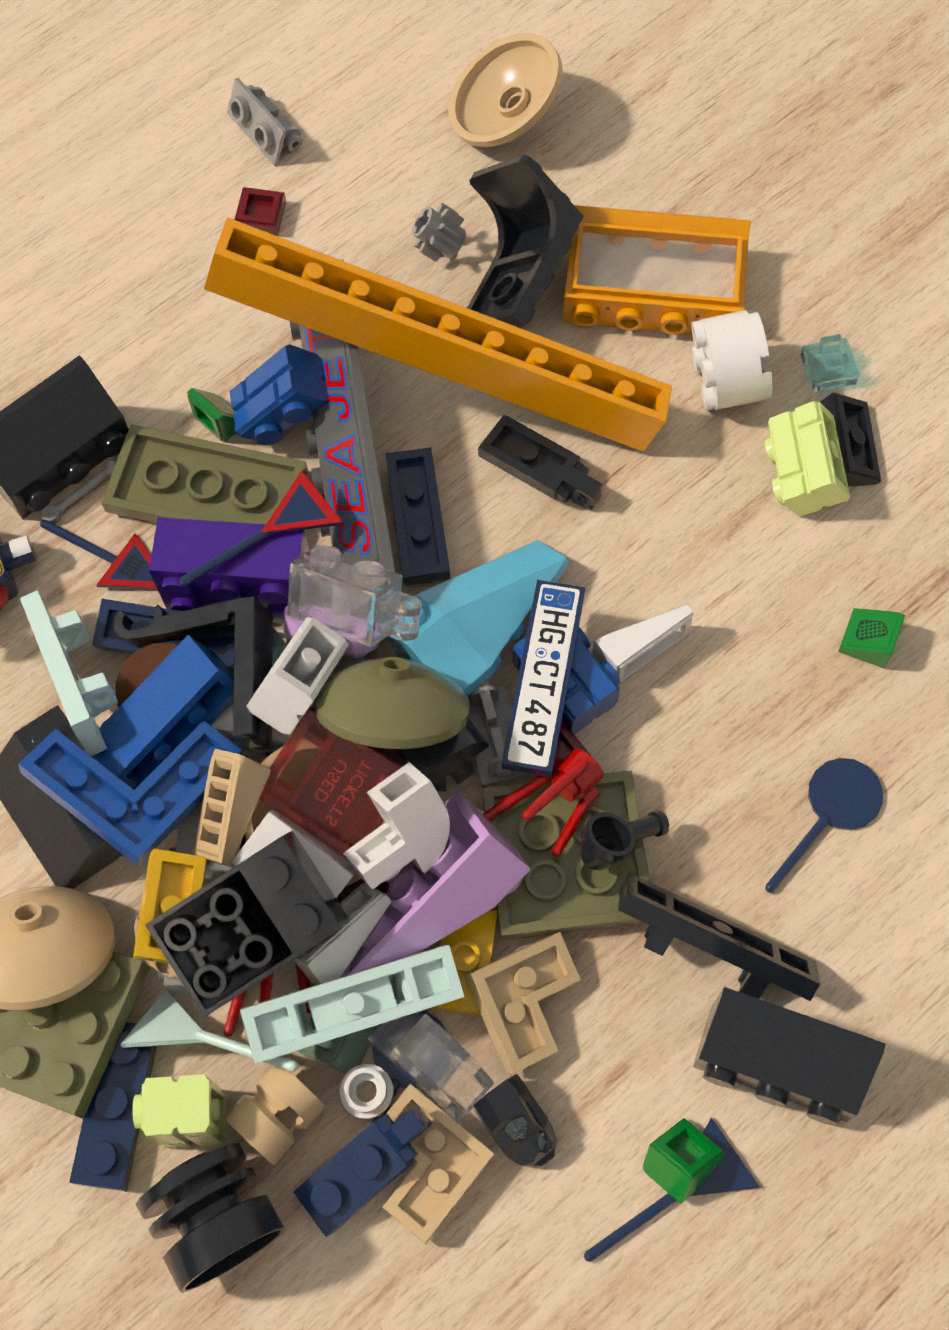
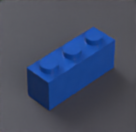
M187 635L123 704L102 723L99 729L108 749L93 756L101 765L135 790L203 720L212 725L234 702V674L216 653L190 635Z

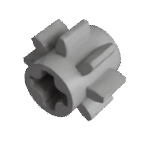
M444 203L439 205L437 211L431 207L424 208L417 216L412 227V235L418 239L414 247L418 248L420 253L434 262L438 261L441 254L447 258L453 257L461 249L466 238V230L460 227L464 218Z

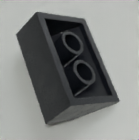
M80 355L0 411V494L22 519L32 512L45 508L54 496L69 485L82 481L91 469L106 458L119 454L129 428L124 416Z
M56 705L14 732L0 753V801L55 886L74 889L122 857L123 854L20 773L19 763L55 729L84 750L67 717L60 707Z
M724 987L711 1006L693 1067L703 1070V1078L713 1084L734 1088L736 1082L756 1089L754 1096L763 1102L786 1107L787 1101L808 1108L807 1116L824 1124L839 1126L840 1120L848 1122L858 1115L883 1056L886 1043Z

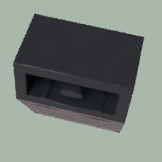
M292 830L162 913L145 926L202 1016L206 1017L342 929L350 919Z

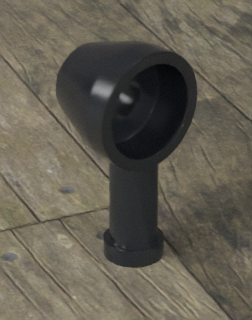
M660 810L650 812L648 816L626 822L621 817L612 813H597L589 819L583 829L580 847L581 859L585 865L593 870L601 871L622 862L630 854L636 841L651 836L659 837L667 834L669 831L668 818Z

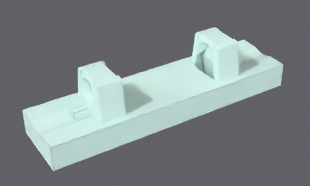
M38 590L21 597V603L75 735L85 752L90 756L108 749L95 717L118 703L116 695L103 672L79 680L68 654L91 640L81 616L77 610L52 617Z
M443 945L242 1008L240 1013L253 1060L257 1064L463 998L464 993L450 946ZM306 1003H308L315 1029L312 1027L308 1019L306 1012Z

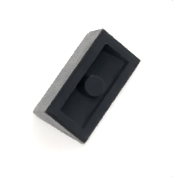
M831 393L820 403L834 416L848 487L879 484L881 482V475L868 403L838 393Z

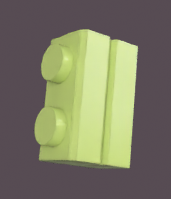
M812 401L795 408L793 412L787 411L769 418L768 425L771 437L765 439V448L769 459L777 467L778 477L772 480V486L778 502L781 505H786L798 516H805L822 510L824 506L831 507L848 501L850 493L834 416L820 402Z
M206 1074L179 1076L178 1081L171 1076L146 1078L144 1084H142V1094L134 1096L133 1123L135 1129H141L146 1137L166 1148L190 1147L193 1142L198 1146L223 1144L225 1138H227V1121L223 1118L227 1114L226 1094Z

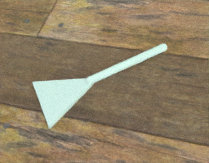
M167 990L163 992L121 1043V1048L208 1043L253 1058L249 1045L202 1030ZM282 1056L263 1061L289 1071H296L298 1069V1063L295 1060Z

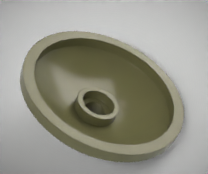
M387 657L367 660L343 668L331 675L314 700V710L319 722L330 732L343 739L377 748L410 749L434 745L457 735L468 722L470 703L466 693L447 675L416 661L399 657Z

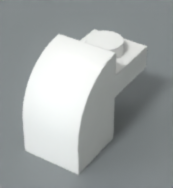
M408 762L367 792L385 823L343 853L353 870L372 890L382 882L394 878L401 868L411 861L423 873L427 872L440 858L448 841L450 820L442 799L432 782Z

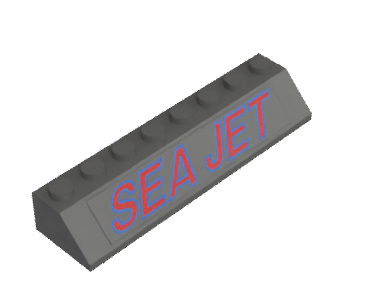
M289 321L293 341L301 340L302 349L318 354L322 358L325 375L322 380L326 382L328 401L311 413L314 427L306 428V436L310 456L318 455L320 467L311 468L314 486L321 495H325L327 503L343 521V525L320 528L322 537L331 536L332 549L324 551L328 579L337 577L339 592L330 593L331 605L370 615L381 624L401 606L358 346Z

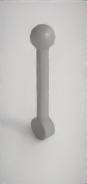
M117 459L108 460L101 472L57 505L49 504L41 510L42 519L54 524L58 523L64 510L109 476H112Z

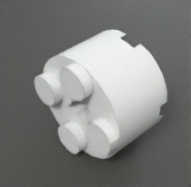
M755 309L737 311L691 322L695 345L691 346L692 360L695 372H702L704 384H701V395L705 411L720 410L772 398V372H766L765 357L769 356L768 345L761 318L758 312H754Z

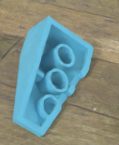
M536 540L415 595L380 625L399 658L422 663L447 675L468 696L494 674L502 662L499 654L510 639L517 640L524 631L525 627L522 621L532 608L537 580L557 583L570 563L566 556Z

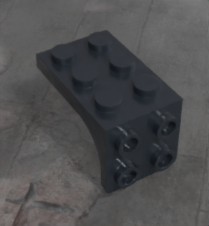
M521 155L473 173L469 180L470 185L487 202L493 212L498 229V247L493 262L467 308L518 328L524 327L533 318L535 306L540 296L554 279L553 272L560 259L571 248V239L584 217L572 204L569 197L547 176L539 163L527 155Z

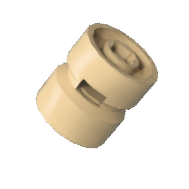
M270 1065L255 1082L257 1093L254 1096L243 1095L223 1118L266 1160L275 1166L294 1145L293 1132L296 1129L307 1130L326 1109V1106L289 1070Z

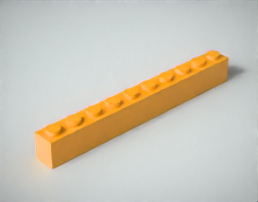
M226 218L214 251L204 290L643 452L666 423L672 386L231 218Z

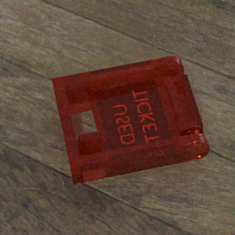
M310 707L270 766L271 772L259 800L343 854L355 845L347 841L351 834L362 840L383 824L384 820L367 792L403 766L374 747L354 743L333 734L319 722L314 708ZM306 738L321 748L294 788L279 778L302 740Z

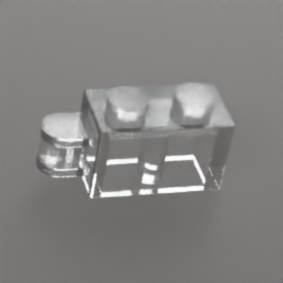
M317 545L290 562L287 616L303 622L306 617H314L340 636L371 648L386 636L400 641L416 639L419 635V617L422 602L414 596L401 592L403 575L384 569L380 563L361 561L342 554L339 549L332 546Z

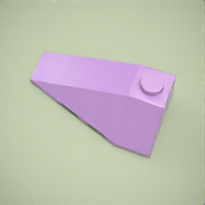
M458 790L444 804L449 815L450 831L446 847L440 858L425 873L411 861L404 870L401 869L394 878L387 881L390 886L386 895L392 902L341 977L421 952L494 908L506 895L517 889L522 878L531 870L516 848Z

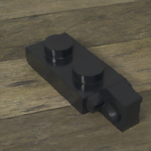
M507 415L501 417L478 447L479 457L554 500L557 499L560 502L566 503L570 498L574 503L592 511L602 497V483L587 475L589 469L580 463V456Z

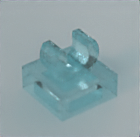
M840 334L822 337L819 343L803 346L800 356L813 393L856 385L860 374L847 337L841 338Z

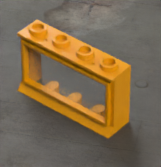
M574 205L584 217L571 239L572 246L569 252L564 294V323H575L582 327L594 325L619 327L626 331L638 329L663 331L671 335L692 334L691 322L745 310L748 241L751 220Z

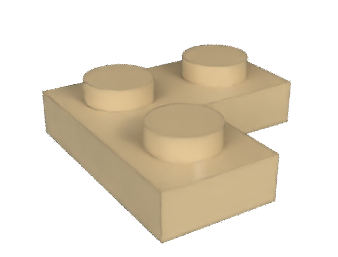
M561 932L551 934L465 975L506 1074H515L559 1052L538 1001L581 981Z
M410 1084L386 1115L388 1114L395 1123L410 1109L415 1110L420 1106L433 1124L411 1143L418 1153L413 1158L416 1165L382 1208L426 1245L492 1160L494 1153Z

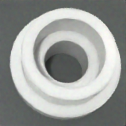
M361 1064L353 1067L346 1073L340 1085V1099L344 1108L350 1114L360 1119H373L382 1115L388 1109L393 1099L394 1088L391 1078L382 1068L373 1064ZM365 1082H372L377 1088L375 1098L369 1102H363L358 1097L359 1087Z

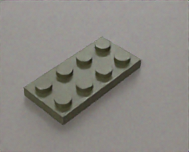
M131 424L101 504L105 512L157 523L158 517L266 524L301 470L307 476L308 467L307 462Z

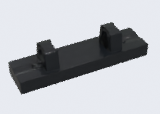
M628 872L619 889L618 911L649 925L644 934L646 938L644 948L663 956L675 937L743 969L738 978V982H740L739 992L760 999L769 983H772L808 1001L812 1000L820 986L815 960Z

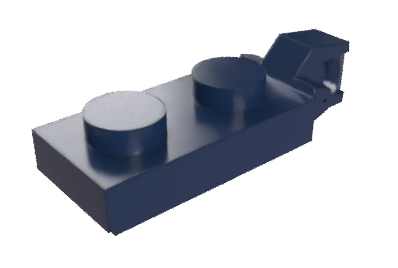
M420 1106L415 1110L410 1109L395 1123L388 1114L379 1120L373 1121L293 1192L325 1237L333 1234L413 1164L411 1160L418 1153L411 1143L433 1124Z

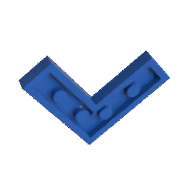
M203 720L133 790L55 729L19 763V770L23 776L139 867L150 855V852L156 849L203 800L214 750L220 749L242 755L243 750Z

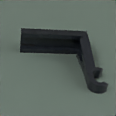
M254 596L233 599L173 614H168L157 604L152 610L154 619L151 625L132 630L131 626L134 622L122 611L119 610L114 619V629L122 639L134 646L180 641L187 635L194 639L235 637L233 736L236 739L249 737V748L252 751L272 749V726L250 713V710L246 707L272 668L273 614Z

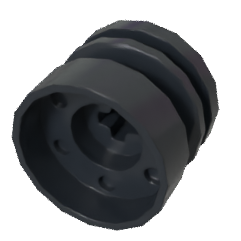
M239 1142L227 1144L210 1152H204L181 1163L164 1175L136 1203L144 1219L163 1214L148 1229L154 1239L171 1236L180 1232L182 1238L167 1251L163 1259L181 1293L202 1286L228 1272L265 1248L285 1231L267 1194L253 1197L243 1202L239 1198L257 1179L252 1167L234 1172L247 1159Z

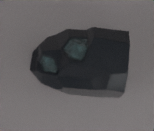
M518 1074L503 1081L473 1105L475 1113L504 1155L520 1166L542 1167L555 1157L557 1139L553 1126Z

